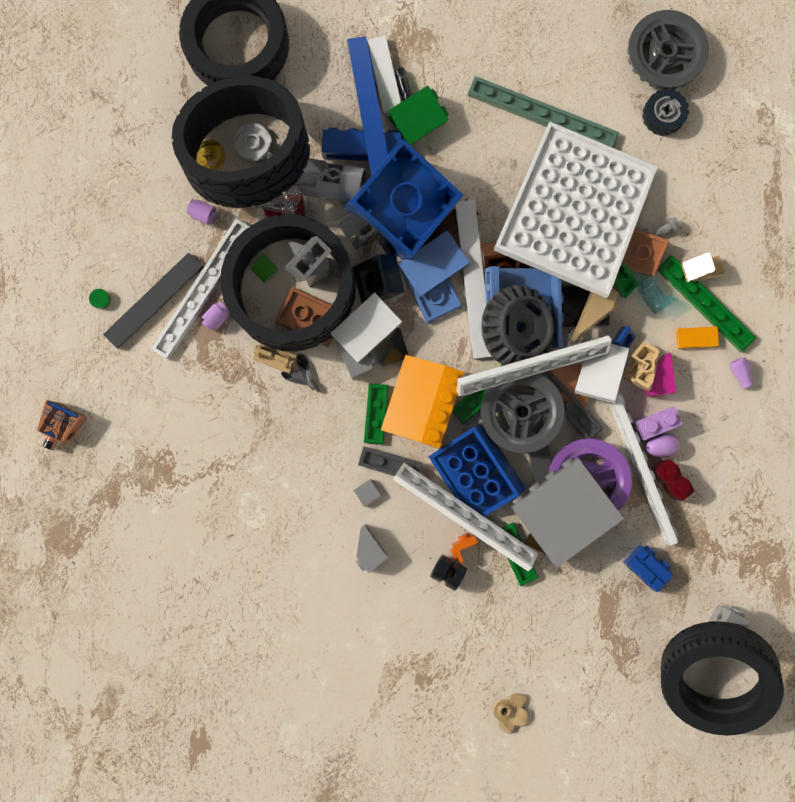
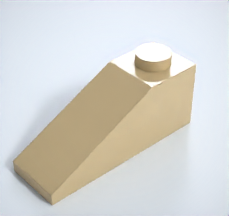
M611 289L608 298L590 292L571 338L572 341L575 342L605 319L611 311L614 312L619 303L616 300L619 292Z

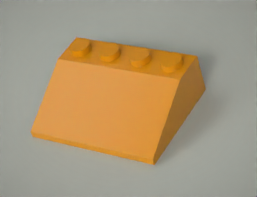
M405 355L381 430L440 449L458 394L457 380L463 377L464 371Z

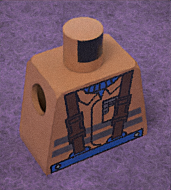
M46 400L37 428L38 432L46 435L42 446L54 451L58 441L70 443L86 421L87 416L57 402Z

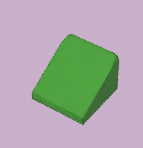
M265 254L251 268L264 284L279 271Z

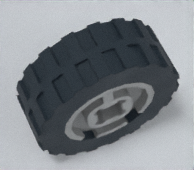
M668 88L658 90L655 94L653 93L642 111L644 125L648 127L649 131L651 130L654 134H659L660 136H668L677 132L688 118L689 105L686 102V98L680 92H676L674 89L668 90Z

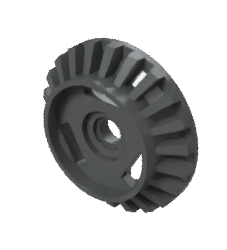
M675 10L656 11L644 17L633 29L628 41L629 65L633 67L632 71L640 76L642 82H648L651 87H660V90L666 88L675 90L677 87H684L694 81L702 72L709 54L708 39L703 28L691 16ZM670 34L675 35V36L678 37L682 42H680L679 40H677L676 38H674V37L671 36ZM643 43H649L648 60H645L643 56ZM665 46L670 47L672 54H664L662 48ZM680 65L684 69L675 74H666L667 71Z
M514 285L505 287L491 297L484 309L481 322L483 341L491 356L503 366L546 354L551 350L550 344L554 343L552 336L555 332V327H553L555 316L551 315L550 311L552 308L550 305H547L546 298L539 295V291L530 289L529 286ZM526 303L535 309L538 316L525 306ZM519 321L523 324V331L521 333L516 328ZM537 339L536 345L526 352L524 347Z
M541 374L488 388L481 403V420L486 433L498 446L510 452L530 453L546 447L556 438L564 421L565 409L562 396L557 387ZM515 388L535 390V396L514 394ZM520 406L528 409V415L524 418L519 417L516 413ZM503 411L510 429L503 431L496 415L497 412ZM543 415L548 420L538 434L535 435L531 430Z

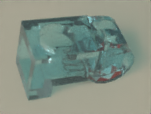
M646 276L638 282L637 290L654 314L675 301L672 294L666 297L654 276Z

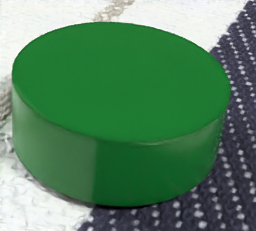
M95 289L89 295L90 304L97 309H104L110 304V295L103 289Z

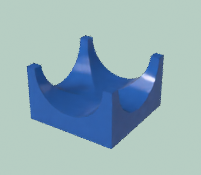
M402 139L389 151L387 157L343 208L348 212L358 215L376 228L393 245L397 252L396 255L403 260L415 255L463 197V194Z

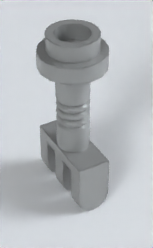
M675 217L668 218L666 225L650 234L660 237L669 231L675 233L680 228V224ZM647 228L642 230L649 233Z

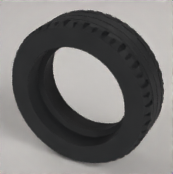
M190 0L183 11L179 25L180 45L191 69L204 84L210 85L222 79L245 75L274 80L284 67L289 51V34L284 14L276 0ZM231 11H246L257 15L264 21L268 32V40L263 50L252 60L240 65H223L212 61L205 53L202 43L204 33L210 23L220 15Z
M721 621L695 624L676 634L663 651L661 660V688L663 697L671 711L693 728L706 733L725 736L748 733L760 728L771 720L782 704L784 684L778 657L771 645L763 637L746 627ZM710 657H728L749 665L758 673L759 680L750 691L741 696L717 699L704 696L690 688L683 680V673L689 666L699 660Z

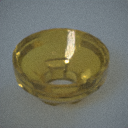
M215 140L201 142L196 161L209 169H220L226 158L223 146ZM217 160L215 165L207 166L209 161Z

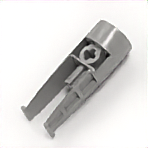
M267 152L268 159L272 156L271 152ZM309 158L306 168L303 169V174L288 191L317 198L335 199L347 203L365 184L366 169L350 165L332 164L324 160Z

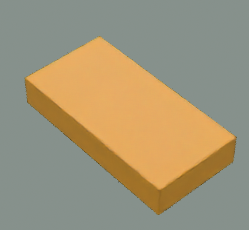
M717 326L676 329L677 349L719 346Z

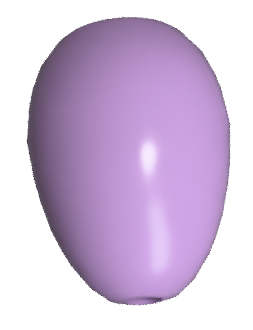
M661 434L649 440L646 449L648 453L655 457L668 458L678 452L680 444L674 435Z

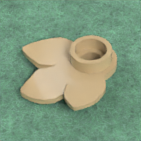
M512 694L506 700L501 699L494 703L493 714L499 720V727L503 732L512 734L515 726H524L529 723L530 716L523 709L528 699L525 695ZM506 708L505 712L501 714V710Z

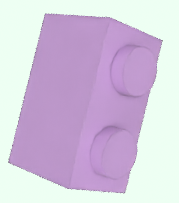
M675 406L636 420L632 425L638 433L640 441L683 424Z

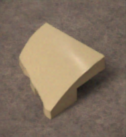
M644 341L631 356L633 361L624 370L622 378L639 388L650 391L661 353L660 350Z

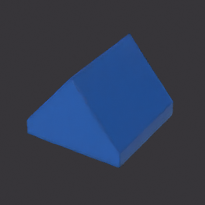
M623 326L619 329L611 344L629 348L636 335L629 326Z

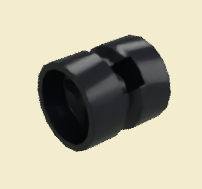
M442 554L434 566L430 577L439 583L444 581L446 587L456 591L467 572V568L458 562L453 564L451 558ZM450 570L453 571L451 577L447 576Z

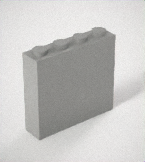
M571 457L562 463L563 468L559 471H551L545 476L546 480L541 484L536 482L529 488V493L525 496L521 494L512 500L514 504L511 505V508L556 568L624 520L579 458L573 460Z

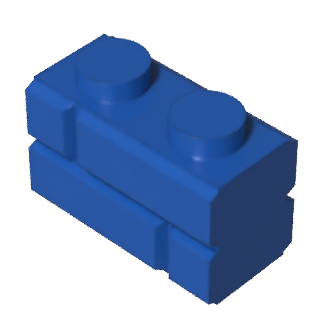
M638 545L623 563L651 590L659 592L673 576L669 571L671 567L664 560H657L654 557L656 553L649 546Z

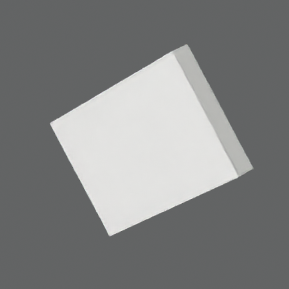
M374 293L330 334L359 363L392 333L402 321Z
M611 344L608 354L584 360L575 393L615 403L629 348Z

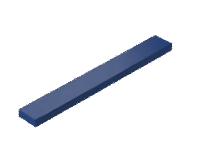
M364 36L347 39L372 175L387 157L388 151L367 38Z

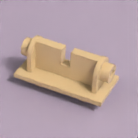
M259 343L254 349L255 355L253 360L290 374L297 355L269 348Z

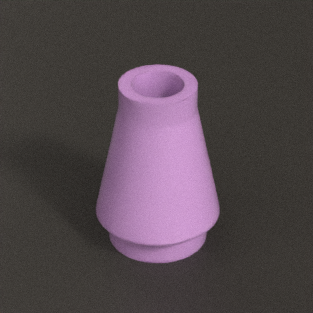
M746 357L730 362V370L742 388L752 386L754 382L752 380L750 362L746 360Z

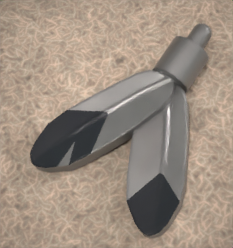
M302 354L298 355L297 358L300 373L291 371L290 374L284 371L281 373L282 377L287 381L307 385L311 390L320 392L318 384L312 380L309 363Z

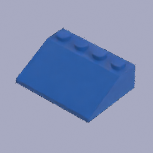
M482 422L428 456L454 497L482 516L488 515L520 496L526 490V487L499 446L486 433Z

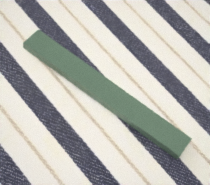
M477 76L474 77L467 96L545 127L548 126L550 121L612 148L619 134L618 131Z

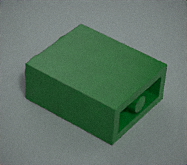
M428 85L389 109L386 113L397 133H401V139H404L410 146L449 120L447 118V110L444 106H440L437 101V93L433 88L430 89Z

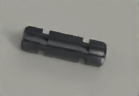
M399 67L394 69V74L400 94L403 97L402 100L404 101L413 94L411 93L408 79L405 76L404 68Z

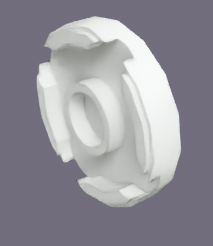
M258 123L242 125L233 137L234 149L237 155L247 162L264 160L267 157V152H270L272 149V139L269 131Z

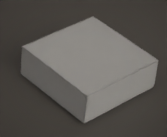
M371 479L353 490L364 507L381 496Z

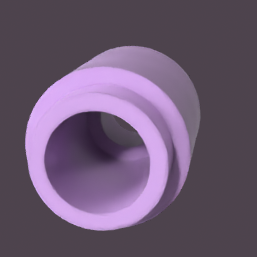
M192 199L188 204L187 214L191 218L206 225L216 221L218 216L216 207L198 199Z
M220 301L217 304L214 303L202 316L204 319L202 324L210 331L213 328L217 330L229 318L228 315L230 313L227 307Z

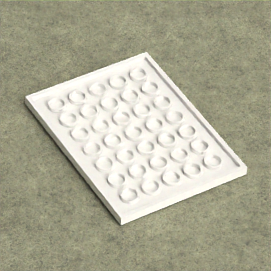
M549 121L494 247V251L599 296L608 298L657 166Z

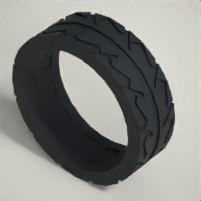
M245 75L213 82L186 101L172 126L171 139L174 141L172 142L174 154L189 183L205 200L223 207L246 208L252 205L258 206L283 195V192H287L297 183L310 157L309 137L298 101L287 88L267 78L263 79L258 76ZM264 114L273 116L289 126L287 137L281 147L270 158L251 168L239 171H217L209 169L196 161L198 150L205 137L216 126L236 116Z
M282 214V216L275 215L261 219L252 224L250 228H246L234 240L227 251L229 253L225 255L221 268L220 283L222 284L221 291L224 303L233 319L252 339L264 346L280 351H302L316 347L333 337L330 333L352 311L355 300L356 280L349 255L340 239L327 226L312 218L297 214ZM318 236L332 250L330 254L336 260L340 270V286L336 299L330 309L322 318L310 326L292 331L271 330L250 319L243 306L241 287L245 270L251 260L262 249L278 241L288 239L309 241L312 237Z

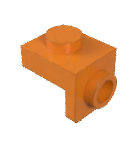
M469 532L459 536V540L453 542V548L450 549L454 560L459 559L460 564L464 562L460 551L478 543L475 535H470Z

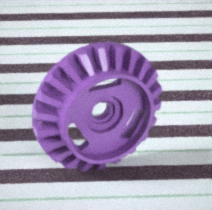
M581 439L564 446L553 458L549 467V473L553 470L557 472L563 468L562 463L571 457L573 460L579 458L602 490L607 486L611 489L607 497L619 511L626 503L632 486L630 467L622 453L613 445L598 439ZM587 454L601 458L603 463L598 465L584 461V455Z

